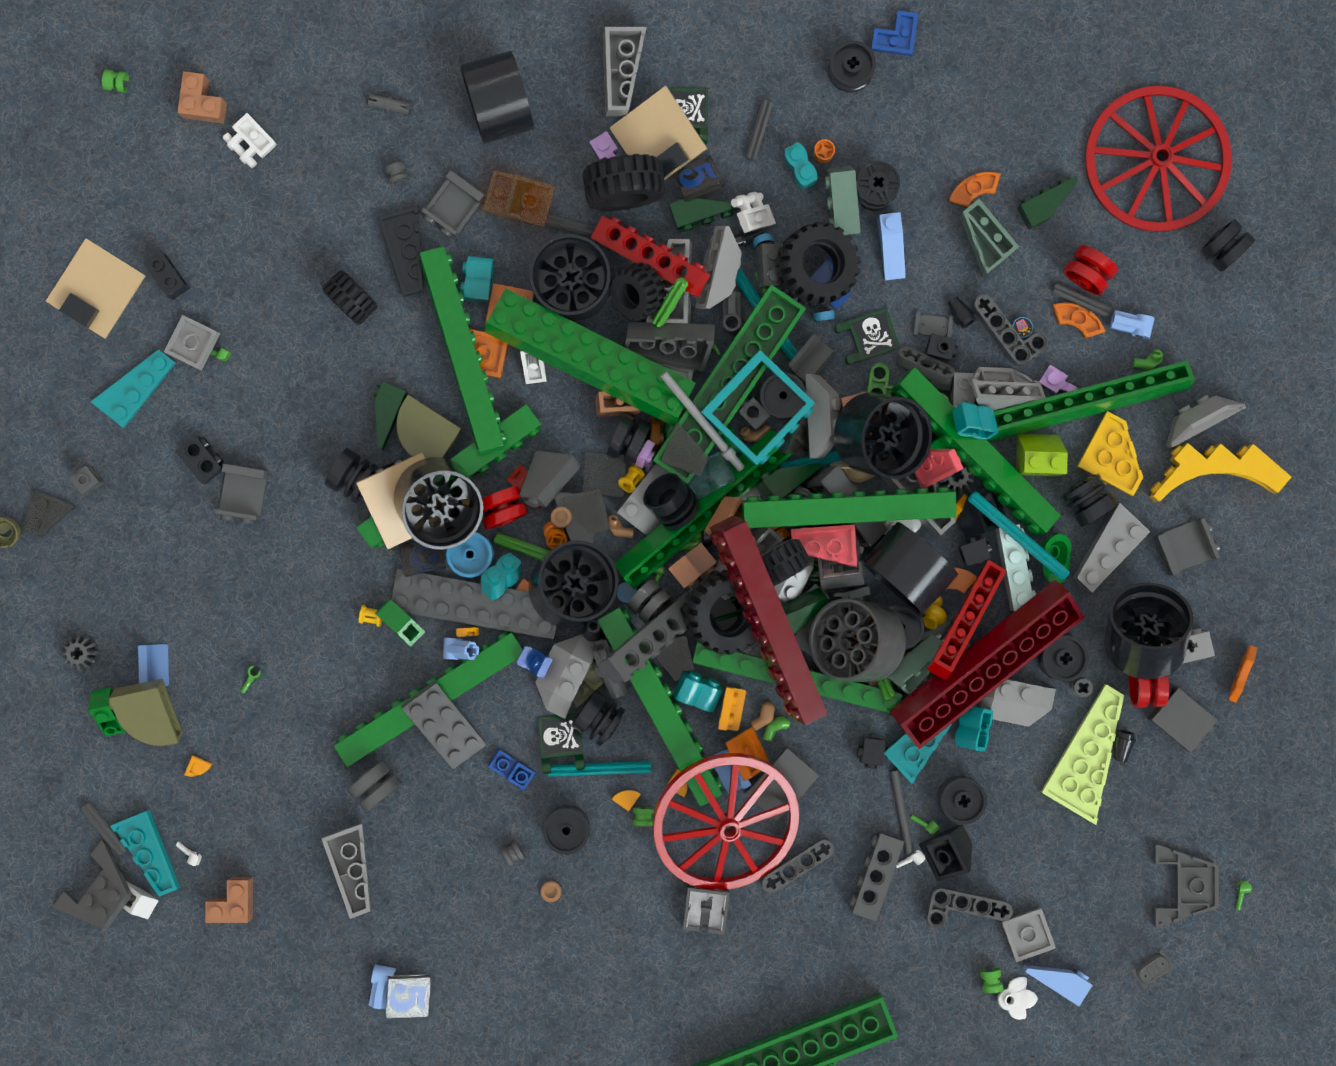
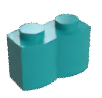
M799 142L786 148L783 155L784 162L793 172L796 185L801 190H805L816 184L817 172L815 167L808 161L805 148Z
M468 256L467 261L463 262V274H466L465 282H461L460 291L465 300L490 302L494 271L493 259Z
M962 402L952 410L957 434L961 436L990 439L999 433L992 408L985 405L976 406L970 404V402Z
M512 553L503 555L495 566L488 568L482 574L481 592L491 600L501 597L507 587L514 585L520 579L521 561Z
M683 671L673 691L675 699L704 711L713 712L723 693L720 682L714 678H701L702 676L694 671H690V673Z
M973 706L959 717L960 725L955 732V745L976 751H985L989 740V729L993 720V710Z

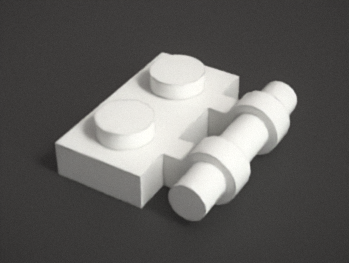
M248 113L232 126L237 132L234 137L229 133L223 136L228 148L234 150L240 156V160L244 164L247 163L250 168H254L257 165V162L252 158L256 153L263 159L277 145ZM242 140H245L250 145L247 150L240 145Z
M751 192L747 196L739 195L731 201L733 207L741 209L737 216L744 233L776 224L769 204L763 205L762 203L764 198L762 193Z

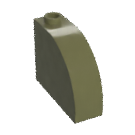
M409 395L405 398L398 412L397 433L402 446L412 457L422 452L425 458H445L463 431Z
M163 678L116 688L109 697V706L114 710L118 722L133 738L146 744L165 746L178 743L182 737V728Z

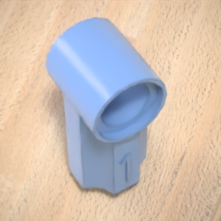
M1115 310L1111 318L1110 329L1131 333L1134 337L1139 335L1143 336V339H1150L1155 318L1149 315H1133Z
M444 637L443 659L474 660L479 655V647L475 642L463 640V638Z
M375 964L371 978L373 985L369 1000V1006L372 1008H387L390 990L394 984L393 976L396 968Z

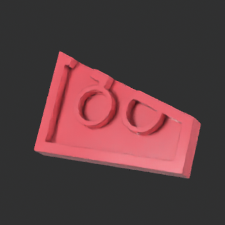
M930 449L927 458L914 473L921 488H927L964 468L955 449Z
M855 525L791 529L792 540L799 539L809 556L858 568Z

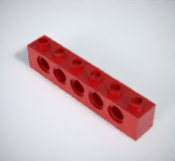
M604 216L601 217L590 238L635 263L643 262L644 265H651V269L655 268L658 275H661L663 279L672 284L675 283L676 279L682 277V272L687 269V274L683 277L688 281L685 291L697 298L699 297L710 277L709 274L704 272V266L696 262L693 265L687 262L689 258L678 252L676 256L671 254L672 249L662 243L659 246L653 244L655 239L646 234L640 237L637 235L638 230L629 225L626 228L620 226L622 221L613 216L610 219ZM620 232V237L616 240V235ZM637 241L636 247L632 249L633 243ZM653 251V256L648 258L649 253ZM670 260V265L665 268V263Z
M990 560L981 568L927 668L928 671L944 680L950 676L1007 571L1006 569Z

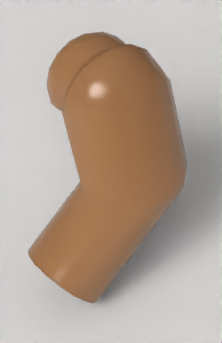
M766 423L756 431L743 427L740 431L741 438L746 442L756 443L771 428Z
M616 515L608 517L606 524L613 536L633 538L634 528L623 527Z
M765 701L761 707L760 717L751 722L756 731L773 721L775 712L773 702Z

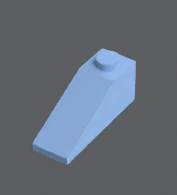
M901 213L881 214L877 218L884 279L905 278Z
M1024 965L1022 968L1026 973L1077 1006L1081 1005L1093 986L1087 981L1089 977L1079 970L1075 973L1067 969Z

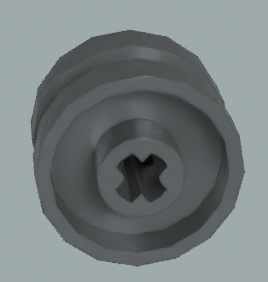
M381 761L374 768L368 769L347 790L354 799L359 798L365 792L368 794L360 801V806L366 813L402 783L396 775H391L385 781L381 779L390 769L384 761Z

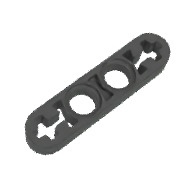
M827 839L818 840L766 874L762 879L763 888L769 893L777 892L828 859L834 852L833 844ZM822 843L825 846L829 844V852L827 854L824 852L819 853L820 859L816 860L815 855L810 850L814 848L815 852L821 849L820 845ZM805 854H809L813 858L812 863L808 866L801 863V857ZM786 866H793L795 873L791 877H786L783 874V869ZM779 871L785 882L781 883L779 879L775 882V888L767 887V879L771 878L774 880L778 877L775 873Z

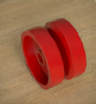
M1080 245L1073 254L1075 260L1067 263L1063 273L1070 281L1085 291L1100 296L1108 287L1106 280L1114 278L1118 272V267L1103 253L1089 246Z
M519 486L510 487L482 498L483 513L493 511L482 519L485 530L510 524L518 518L529 514L525 503L511 505V503L521 498Z
M1128 675L1129 695L1134 708H1146L1149 703L1153 707L1167 706L1169 699L1168 676L1159 679H1139Z

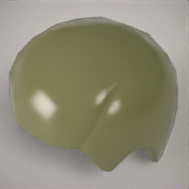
M0 517V548L12 547L20 539V525L11 517ZM8 530H12L10 536H3Z

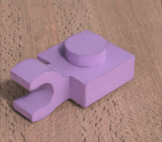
M607 131L589 142L600 160L614 157V152L618 151L617 146Z
M1049 365L1039 381L1042 386L1055 394L1059 389L1065 393L1078 389L1076 386L1065 381L1068 375L1052 365Z
M647 440L635 463L637 467L642 469L645 467L646 472H649L653 466L652 459L655 456V452H653L655 443Z

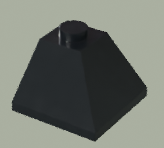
M986 488L975 491L1005 515L1002 504L992 491ZM972 493L968 494L959 518L961 529L966 539L999 528L968 501Z
M963 824L949 828L919 843L937 882L971 871L972 842Z

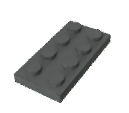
M436 681L401 705L403 711L452 769L486 745L482 736Z

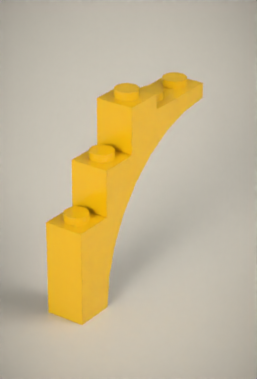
M1185 443L1182 446L1178 444L1172 450L1171 454L1173 456L1170 459L1176 466L1173 467L1171 465L1163 474L1166 476L1161 483L1158 481L1150 489L1152 494L1149 498L1154 502H1160L1171 490L1185 481L1207 474H1230L1243 477L1261 485L1274 494L1279 493L1291 479V476L1254 444L1247 447L1245 445L1242 446L1236 453L1238 457L1221 443L1215 446L1210 445L1203 453L1205 457L1189 443Z

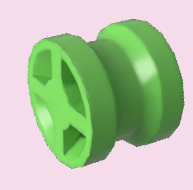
M634 807L635 819L633 820V825L652 826L654 808Z

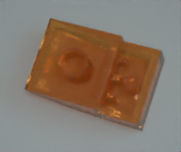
M494 169L482 212L525 224L544 227L555 186Z

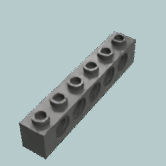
M692 588L680 594L599 663L613 684L620 681L625 683L634 676L632 674L634 670L639 671L648 664L646 661L648 658H655L662 652L660 648L663 645L667 647L675 641L674 636L676 634L681 635L687 630V624L684 623L683 616L686 615V612L683 610V604H687L688 599L685 597L687 592L691 593L693 591Z

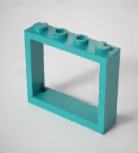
M759 350L703 408L701 413L754 465H758V463L763 465L770 457L768 453L773 448L777 450L784 443L783 437L788 432L792 434L799 427L797 422L802 417L806 419L814 411L812 406L815 402ZM762 362L805 404L768 444L755 455L712 413L748 374Z

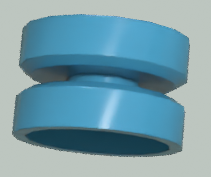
M475 532L463 544L447 549L446 557L448 565L453 572L463 577L474 578L482 576L493 565L495 551L487 537ZM467 551H473V558H467Z

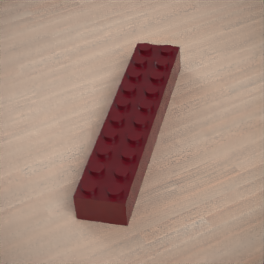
M731 516L709 527L712 532L710 538L720 551L718 554L719 559L727 567V578L736 588V599L743 605L745 609L743 615L753 628L751 634L761 647L759 649L760 655L768 663V674L777 684L775 690L778 696L783 698L785 713L788 717L791 716L796 722L799 721L803 725H807L826 715L827 711L747 522Z
M1054 580L964 651L953 672L946 680L934 675L889 712L907 737L920 749L1085 617L1070 592L1057 580Z

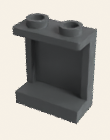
M450 170L445 176L447 180L427 207L422 208L421 212L425 215L423 219L429 224L434 225L436 223L442 227L440 231L450 238L453 235L457 238L486 197Z
M1173 687L1169 692L1167 706L1157 707L1148 717L1149 721L1161 728L1179 743L1185 751L1190 753L1196 751L1202 745L1201 740L1206 734L1209 735L1216 727L1214 724L1218 721L1178 687Z

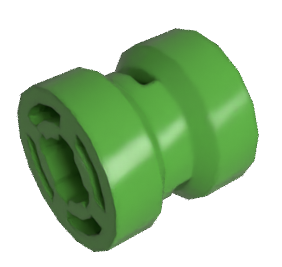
M105 69L102 75L103 89L108 91L116 89L118 92L126 93L127 88L123 87V80L129 81L128 72L119 71L117 73L111 69Z
M994 967L992 972H986V969L980 970V977L984 980L982 985L983 993H998L1004 990L1003 983L998 979L1001 976L1000 968Z

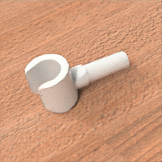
M178 841L175 846L189 856L187 863L192 866L199 865L202 856L200 854L197 855V852L191 851Z
M916 850V853H912L906 859L897 862L896 867L899 868L912 861L919 865L925 860V856L921 851Z

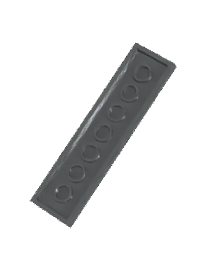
M397 569L392 601L405 613L555 639L557 626L545 621L536 612L531 603L529 592L506 588L505 593L501 597L491 600L481 592L480 583ZM554 597L552 604L559 608L561 602L558 598Z

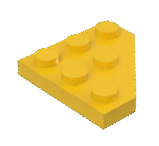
M1106 411L1076 467L1091 475L1099 473L1102 477L1100 480L1130 496H1134L1143 479L1136 459L1137 455L1128 433L1127 422Z

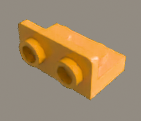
M726 686L718 729L725 731L727 729L739 730L746 690Z

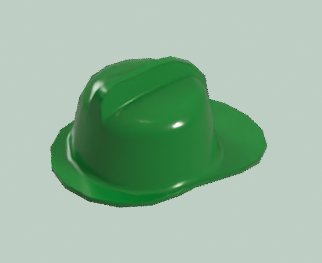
M1055 534L1051 538H1046L1040 546L1069 570L1070 539L1063 534ZM1043 565V573L1050 583L1054 580H1057L1059 583L1066 580V578L1064 580L1059 579Z

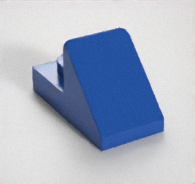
M526 645L517 664L544 679L553 660L542 650Z

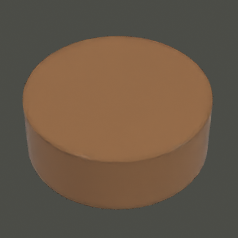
M557 507L551 513V521L559 528L567 527L572 521V513L566 507Z
M551 880L542 885L541 896L545 901L555 902L560 898L562 889L559 883Z

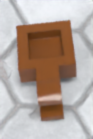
M651 416L650 424H652L649 440L655 443L653 452H657L658 445L663 443L664 433L660 432V428L665 425V422L656 421L655 417Z

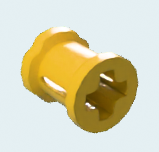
M630 466L625 477L619 479V486L625 492L633 493L636 489L635 486L645 478V473L637 466Z
M362 605L359 623L367 622L380 627L382 620L375 614L378 611L377 609L367 608L366 605Z

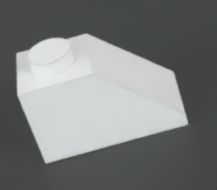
M520 350L526 384L547 382L544 362Z
M127 882L132 897L123 909L132 915L149 919L159 900L141 888Z

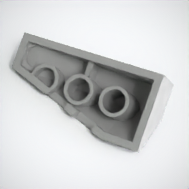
M658 464L654 465L617 512L646 536L661 524L643 502L644 492L656 478L669 473Z

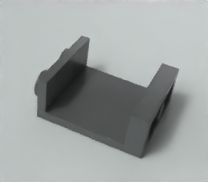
M223 464L222 472H225L220 507L219 510L215 509L214 513L221 514L220 518L226 520H233L234 516L240 517L241 522L253 524L254 520L260 521L268 471Z
M1199 518L1153 536L1168 575H1176L1184 569L1220 557L1218 553L1220 552V547L1217 541L1213 540L1211 524L1205 518Z

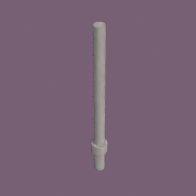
M664 371L660 375L662 380L722 451V456L729 460L738 472L741 471L745 466L735 455L736 451L725 443L670 374Z

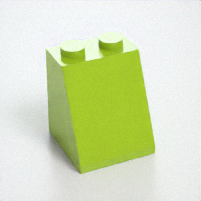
M1017 435L1016 470L1021 475L1058 477L1067 474L1068 452L1059 435Z

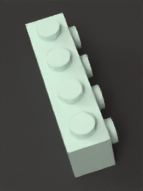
M996 528L1002 568L1007 570L1004 580L1010 611H1016L1036 595L1035 590L1031 589L1030 582H1033L1031 569L1028 570L1026 562L1029 561V554L1027 550L1001 528Z

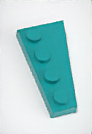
M158 349L93 399L91 403L121 427L125 428L176 362Z
M951 725L920 749L904 733L885 750L884 754L906 779L913 784L917 775L923 769L930 755L939 745L938 743Z
M150 810L110 826L113 832L116 831L121 838L120 842L125 848L127 847L133 855L132 859L136 865H140L144 871V876L159 897L181 888Z

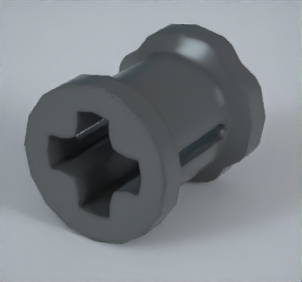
M1077 678L1071 682L1070 689L1076 696L1087 697L1092 693L1093 685L1088 679ZM1079 683L1085 684V686L1083 687L1085 690L1084 692L1078 691L1080 688L1078 685Z

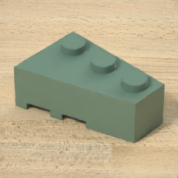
M851 166L827 168L825 187L829 193L827 208L831 210L832 217L828 219V222L834 225V229L837 227L842 228L844 235L861 233L855 169Z
M980 199L970 205L959 216L983 277L1019 248L1018 244Z
M934 634L929 635L902 659L898 668L887 678L909 696L935 675L928 671L927 668L942 640Z

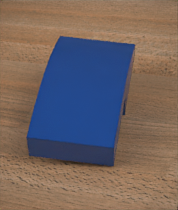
M499 748L487 765L488 768L502 775L509 782L523 790L526 789L536 773Z

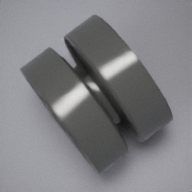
M651 579L635 593L627 607L635 615L639 614V618L646 624L669 605L673 597L666 590L661 591V586L654 579Z

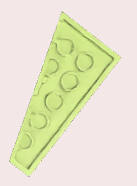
M1106 684L1103 685L1041 790V793L1097 825L1099 806H1101V796L1106 783L1112 745L1116 736V726L1124 699L1123 694Z

